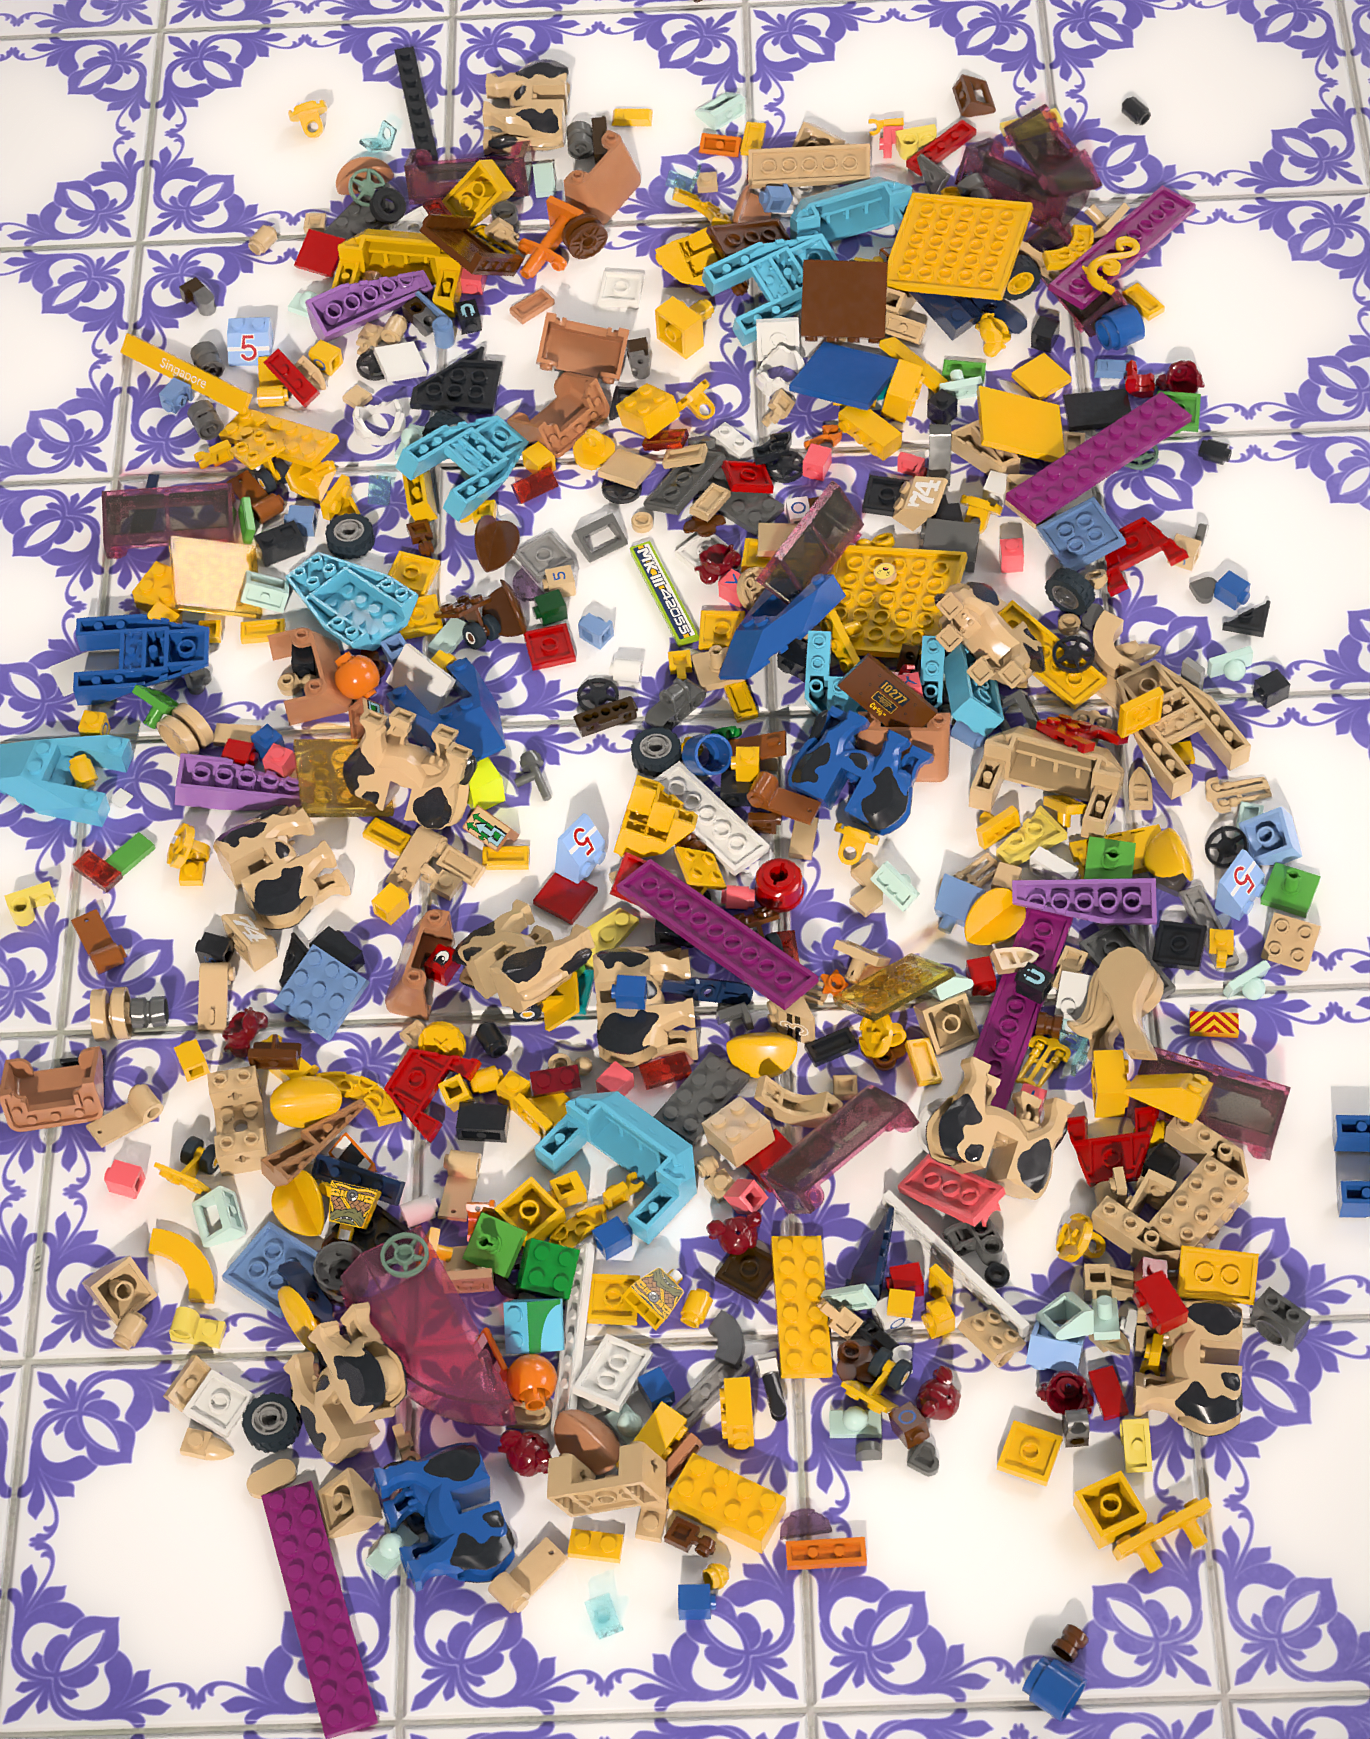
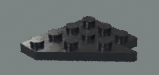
M481 346L413 387L410 409L494 414L503 371V361L484 360L485 347Z

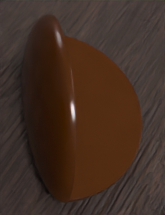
M484 515L477 522L474 544L481 567L486 573H489L504 566L515 555L520 543V533L517 526L512 522L505 520L497 521L491 515Z
M501 579V587L494 590L488 596L491 597L492 601L483 606L482 616L490 614L498 620L501 626L499 636H520L527 631L526 617L515 592L505 580Z

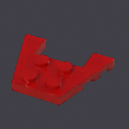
M1142 517L1118 529L1125 538L1126 545L1105 555L1107 562L1106 574L1108 577L1107 590L1111 597L1127 590L1129 587L1121 572L1163 551L1171 566L1189 558L1184 548H1180L1174 540L1166 537L1160 529Z
M1064 714L1037 721L1035 729L1053 739H1057V737L1065 739L1064 744L1072 747V744L1077 745V751L1081 753L1094 751L1096 742L1091 741V739L1098 738L1115 745H1122L1128 743L1129 736L1121 738L1115 730L1084 721H1077L1072 719L1071 716Z
M409 1048L385 1085L384 1090L419 1130L422 1136L429 1143H432L443 1124L425 1114L424 1111L438 1091V1084L444 1082L450 1071L455 1074L460 1073L464 1079L471 1082L482 1063L475 1058L466 1059L456 1055L447 1056L437 1052Z
M1153 1106L1135 1108L1134 1133L1088 1139V1119L1085 1115L1068 1118L1067 1130L1069 1138L1075 1148L1078 1161L1090 1187H1095L1096 1184L1103 1181H1109V1178L1113 1177V1168L1122 1166L1126 1183L1138 1181L1158 1119L1159 1109Z

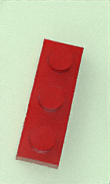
M279 348L263 362L305 408L321 394Z

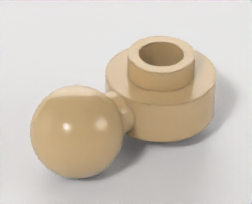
M1103 569L1093 570L1084 577L1090 582L1094 590L1103 588L1108 581L1106 571Z
M285 673L278 679L277 686L283 695L293 696L301 688L304 689L308 681L317 677L313 674H306L302 679H299L294 673Z
M563 1053L552 1055L548 1061V1069L578 1064L580 1076L588 1075L592 1071L593 1065L587 1057H579L575 1061H571L570 1057Z

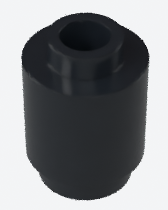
M1134 96L1123 101L1121 112L1133 123L1142 126L1148 122L1151 113L1147 106Z
M1208 439V441L1203 440L1198 456L1203 457V460L1224 465L1225 461H1230L1232 449H1229V444L1212 439Z
M484 1022L477 1028L475 1037L487 1055H491L492 1058H498L506 1053L508 1050L507 1040L496 1023Z

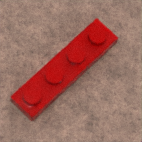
M960 120L906 161V167L921 177L922 172L917 161V157L921 153L935 164H938L976 136L977 129L964 120Z

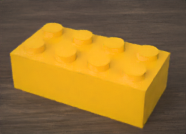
M692 1453L668 1495L669 1509L761 1554L786 1512V1497L695 1453Z

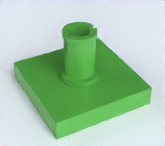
M1158 391L1157 394L1163 392L1192 415L1191 422L1174 434L1181 433L1182 431L1198 432L1201 394Z
M136 684L132 693L152 705L143 723L153 729L157 728L156 725L163 714L172 716V710L180 704L157 689Z
M1089 836L1083 879H1132L1136 843Z
M1275 862L1260 904L1306 918L1321 876Z
M481 1212L462 1259L480 1267L492 1268V1272L509 1278L528 1231Z

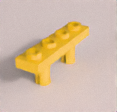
M834 608L819 623L822 631L831 632V650L835 653L841 670L847 674L860 661L849 637L859 634L862 631V625L858 620L842 624Z
M1206 1497L1200 1501L1198 1498H1194L1184 1504L1185 1509L1176 1513L1175 1510H1172L1161 1517L1163 1521L1154 1525L1153 1522L1144 1525L1139 1529L1140 1533L1134 1537L1128 1534L1116 1541L1117 1546L1112 1552L1116 1560L1120 1561L1133 1553H1138L1149 1574L1163 1567L1151 1546L1153 1542L1177 1529H1183L1194 1549L1206 1544L1208 1539L1198 1525L1197 1520L1211 1509L1212 1505Z

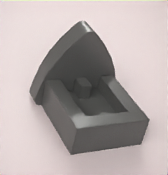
M746 1002L719 1010L715 1015L718 1025L741 1018L747 1031L754 1029Z

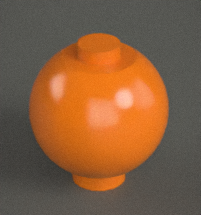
M348 651L335 661L338 666L335 672V683L338 690L344 696L358 700L361 697L369 699L377 693L375 688L379 685L380 674L376 664L370 658L363 655L352 656Z
M534 1353L523 1354L510 1365L507 1371V1389L517 1402L521 1404L525 1402L527 1410H540L545 1407L546 1401L555 1392L557 1386L556 1370L553 1364L541 1355Z

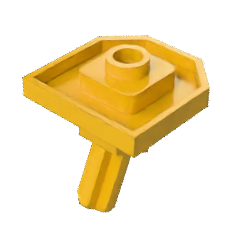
M326 460L320 462L314 469L292 463L285 476L290 490L320 505L337 471L334 466L335 462Z

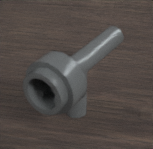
M529 750L520 756V766L523 772L527 774L514 779L519 788L535 780L543 801H548L552 796L539 769L543 766L544 761L541 754L537 753L536 750Z

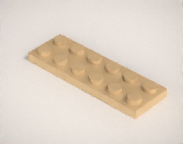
M870 143L748 149V184L752 185L751 189L766 188V186H782L783 184H787L788 187L842 185L870 179Z

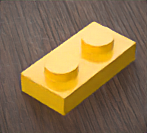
M342 474L321 502L320 507L323 519L331 521L334 515L339 513L344 501L351 496L352 487L348 476Z
M571 1528L567 1555L571 1558L620 1563L624 1535Z

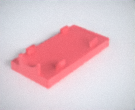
M927 1154L897 1185L900 1193L974 1227L980 1221L982 1226L986 1227L989 1216L994 1211H1001L998 1202L1006 1194L1003 1186L971 1172L960 1174L951 1166L935 1161L930 1157V1154Z

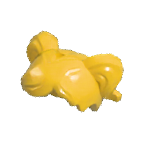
M994 313L983 314L981 320L975 324V329L980 332V336L985 342L983 352L988 357L996 356L1002 349L1006 348L1005 343L1011 340L1007 325L1001 319L994 318Z

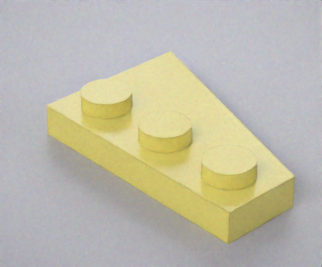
M1040 805L1036 809V813L1030 819L1027 818L1023 822V827L1017 833H1012L996 849V856L1003 863L1018 866L1029 860L1030 856L1039 846L1048 850L1068 839L1067 832Z
M619 907L587 927L590 930L595 947L591 949L592 955L584 965L594 970L593 955L602 950L620 947L638 926L639 918Z

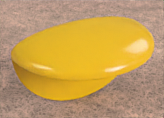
M1166 828L1157 834L1145 851L1144 863L1147 870L1157 877H1172L1183 873L1189 881H1192L1194 879L1193 864L1186 846L1178 833L1172 828Z
M994 888L985 892L974 902L967 914L964 926L966 941L975 945H992L1008 939L1023 925L1026 918L1025 907L1012 903V891L1007 888Z
M754 1032L730 1039L726 1043V1051L734 1067L750 1077L759 1079V1077L767 1075L769 1078H773L785 1072L792 1065L797 1054L798 1043L795 1038L786 1034Z
M300 1076L289 1079L280 1084L270 1097V1110L274 1118L280 1123L294 1128H307L339 1111L342 1104V1094L339 1088L331 1081L317 1076Z
M302 1170L287 1185L276 1186L271 1197L272 1210L278 1221L290 1231L304 1236H319L322 1234L325 1220L323 1198L315 1179L310 1173Z
M289 1285L281 1287L278 1290V1301L287 1323L299 1341L309 1351L317 1353L318 1348L316 1344L312 1343L308 1336L320 1322L313 1317L306 1302Z

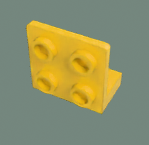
M519 1093L513 1098L515 1113L542 1139L567 1114L566 1103L571 1100L565 1093L536 1098L533 1096L526 1098Z

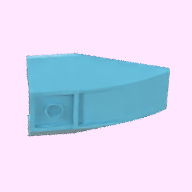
M321 552L315 553L285 576L286 580L321 626L336 638L355 649L375 651L381 646L380 642L401 631L408 625L418 600L416 592L390 575Z

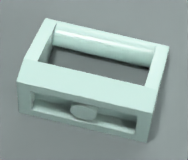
M725 92L695 110V114L712 130L717 131L746 113L745 98L741 94Z
M246 570L240 602L283 613L289 596V582Z
M922 968L916 971L923 993L939 1001L970 989L974 984L973 980L950 970Z
M219 1185L192 1203L204 1248L232 1241L246 1234L234 1191ZM216 1205L222 1228L210 1235L203 1208Z
M1073 1291L1062 1293L1035 1316L1036 1320L1058 1340L1094 1334V1310ZM1060 1319L1068 1320L1061 1327L1053 1322Z

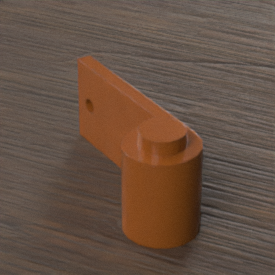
M248 470L226 482V485L240 501L242 497H250L253 517L258 523L263 524L284 511L283 506H285L282 497L274 493L268 495Z
M785 730L728 740L732 747L733 756H736V747H759L760 760L787 755Z
M759 772L747 794V799L753 807L762 808L808 825L812 824L822 805L820 801L780 788L778 779L769 772Z
M97 909L71 920L98 975L125 963L123 958H126L127 955L121 944L117 946L113 942Z

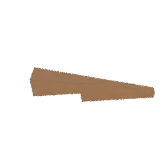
M359 1099L336 1113L301 1130L300 1139L260 1160L262 1174L275 1187L290 1183L366 1107V1103Z

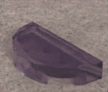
M523 568L516 572L513 577V591L520 600L524 602L526 600L534 601V597L544 594Z
M801 1508L792 1511L783 1524H781L780 1540L831 1533L832 1527L829 1520L822 1514L815 1512L814 1509Z

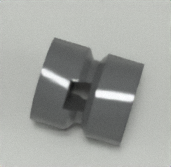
M575 121L568 125L566 129L568 154L578 160L589 158L594 151L592 127L584 121Z
M974 173L964 178L956 187L962 197L993 199L989 189L984 187L985 182L979 173Z
M500 201L494 204L491 209L492 221L500 217L511 224L514 232L519 234L517 206L510 201Z
M203 341L191 349L190 355L196 367L218 378L221 377L225 370L224 365L219 358L216 346L212 342Z
M200 400L189 407L187 412L188 418L201 439L212 440L219 436L224 425L210 401Z
M153 996L149 1001L145 997L131 998L130 1017L133 1029L147 1028L149 1024L154 1028L167 1027L169 1023V1009L166 996Z

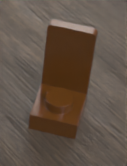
M774 812L748 813V826L758 834H776L777 825L782 823V815Z

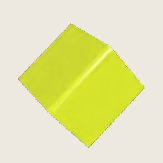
M489 757L477 762V769L469 781L467 803L472 811L475 810L477 805L487 810L506 801L502 777Z

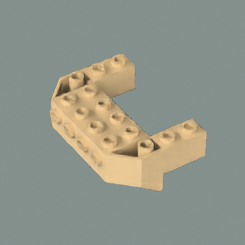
M1017 726L986 739L984 755L970 787L968 807L991 812L1004 780L1089 802L1083 816L1081 837L1105 838L1122 793L1125 771L1107 748L1095 746L1094 751L1081 753L1077 751V745L1072 744V747L1065 745V739L1059 737L1053 739L1037 730Z
M1174 1117L1166 1126L1164 1141L1198 1163V1166L1149 1223L1109 1196H1106L1092 1212L1093 1229L1131 1255L1130 1265L1136 1268L1142 1257L1166 1260L1167 1270H1177L1179 1268L1181 1245L1205 1248L1249 1196V1192H1247L1249 1177L1243 1150L1197 1119L1191 1124L1178 1117Z

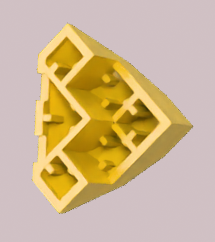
M707 227L655 249L657 253L655 254L656 260L665 271L682 283L706 287L702 281L703 268L722 260L706 233Z
M637 775L613 852L621 857L625 852L639 858L662 855L695 830L698 815L693 811L685 810L683 808L684 803L674 794L668 795L663 791L664 786L660 782Z

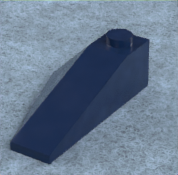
M909 292L952 341L978 323L983 315L965 297Z
M889 1207L856 1263L851 1279H846L845 1287L866 1283L877 1301L881 1299L894 1224V1208Z

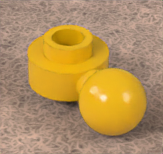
M883 533L874 537L871 541L861 538L855 545L892 548L895 545V540L892 533Z

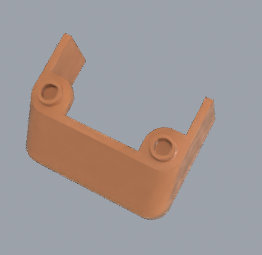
M304 627L267 635L273 661L291 657L292 643L298 648L312 646L320 677L312 679L305 684L304 691L306 696L284 701L289 726L348 712V708L353 704V699L344 696L338 690L335 683V672L338 668L335 661L341 656L338 643L335 640Z

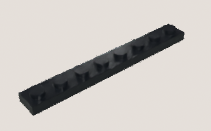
M414 47L395 49V57L418 164L438 161Z

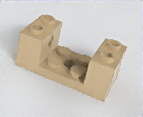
M256 1066L207 1073L209 1095L214 1108L217 1136H214L215 1153L222 1176L261 1170L260 1160L269 1155L261 1083ZM237 1125H247L244 1131H235Z
M633 1441L629 1445L620 1446L619 1474L607 1475L602 1479H596V1474L572 1454L563 1453L559 1457L549 1458L547 1498L570 1517L665 1502L666 1461L644 1442Z

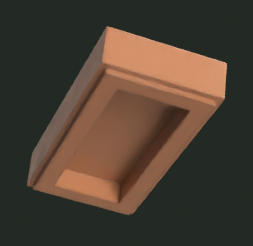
M541 288L509 308V311L523 325L555 305L554 298Z

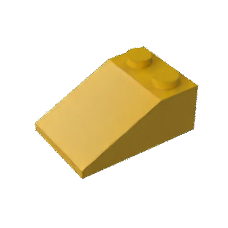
M492 159L479 160L442 202L452 215L473 217L474 220L468 228L470 230L491 214L494 204L500 201H507L515 192V189Z
M1191 1073L1136 1075L1123 1094L1193 1124L1204 1109L1214 1083L1208 1081V1078L1203 1075H1193Z

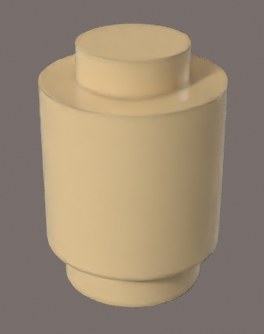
M262 225L249 239V249L256 255L265 253L278 239L276 230L271 226Z
M395 314L387 320L381 332V338L386 344L400 343L407 329V320L399 314Z
M133 1311V1313L127 1312L113 1334L115 1336L112 1341L128 1351L131 1347H135L148 1327L145 1322L146 1318L136 1311Z

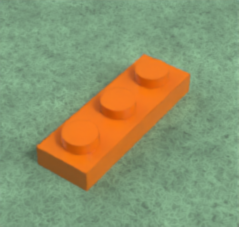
M865 1537L785 1541L787 1570L867 1566Z

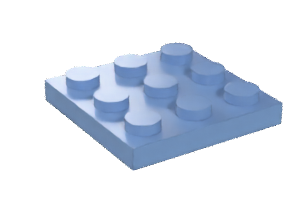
M1094 496L1036 527L1038 534L1063 568H1070L1075 571L1126 545L1125 538Z
M313 944L273 1004L330 1042L370 982Z
M268 1221L224 1272L222 1279L277 1317L282 1318L284 1315L278 1301V1290L289 1284L278 1274L279 1265L289 1261L299 1262L315 1279L313 1263L318 1252Z

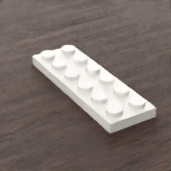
M680 761L653 779L664 786L663 791L668 795L674 794L684 803L683 808L685 810L693 811L698 815L695 830L692 832L697 836V840H701L707 846V851L713 853L715 858L734 877L770 851V845Z

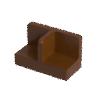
M273 1034L272 1042H254L253 1048L248 1049V1061L250 1066L255 1065L256 1069L299 1070L302 1045L301 1043L279 1042L278 1035Z

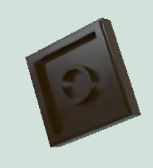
M757 1246L748 1248L741 1255L730 1254L715 1275V1281L758 1304L773 1282L772 1255Z

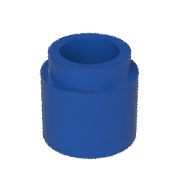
M1131 304L1102 315L1101 319L1095 323L1098 340L1106 350H1119L1145 337V326L1142 317Z
M719 734L695 735L685 743L682 750V760L686 768L691 773L699 776L719 775L729 768L731 756H733L730 743ZM701 743L709 751V760L703 767L698 759V749Z
M1043 1656L1031 1670L1022 1691L1030 1696L1029 1701L1062 1722L1081 1697L1086 1687L1087 1679L1059 1660L1054 1659L1051 1661Z

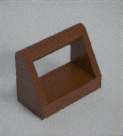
M962 74L952 88L960 115L968 118L995 113L996 108L987 81ZM975 90L982 91L985 103L976 100Z

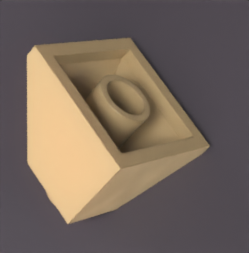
M126 1256L101 1267L82 1282L95 1303L116 1326L119 1325L127 1312L139 1311L158 1296L131 1256Z
M348 1467L317 1491L328 1539L366 1531L383 1519L378 1494L353 1468Z

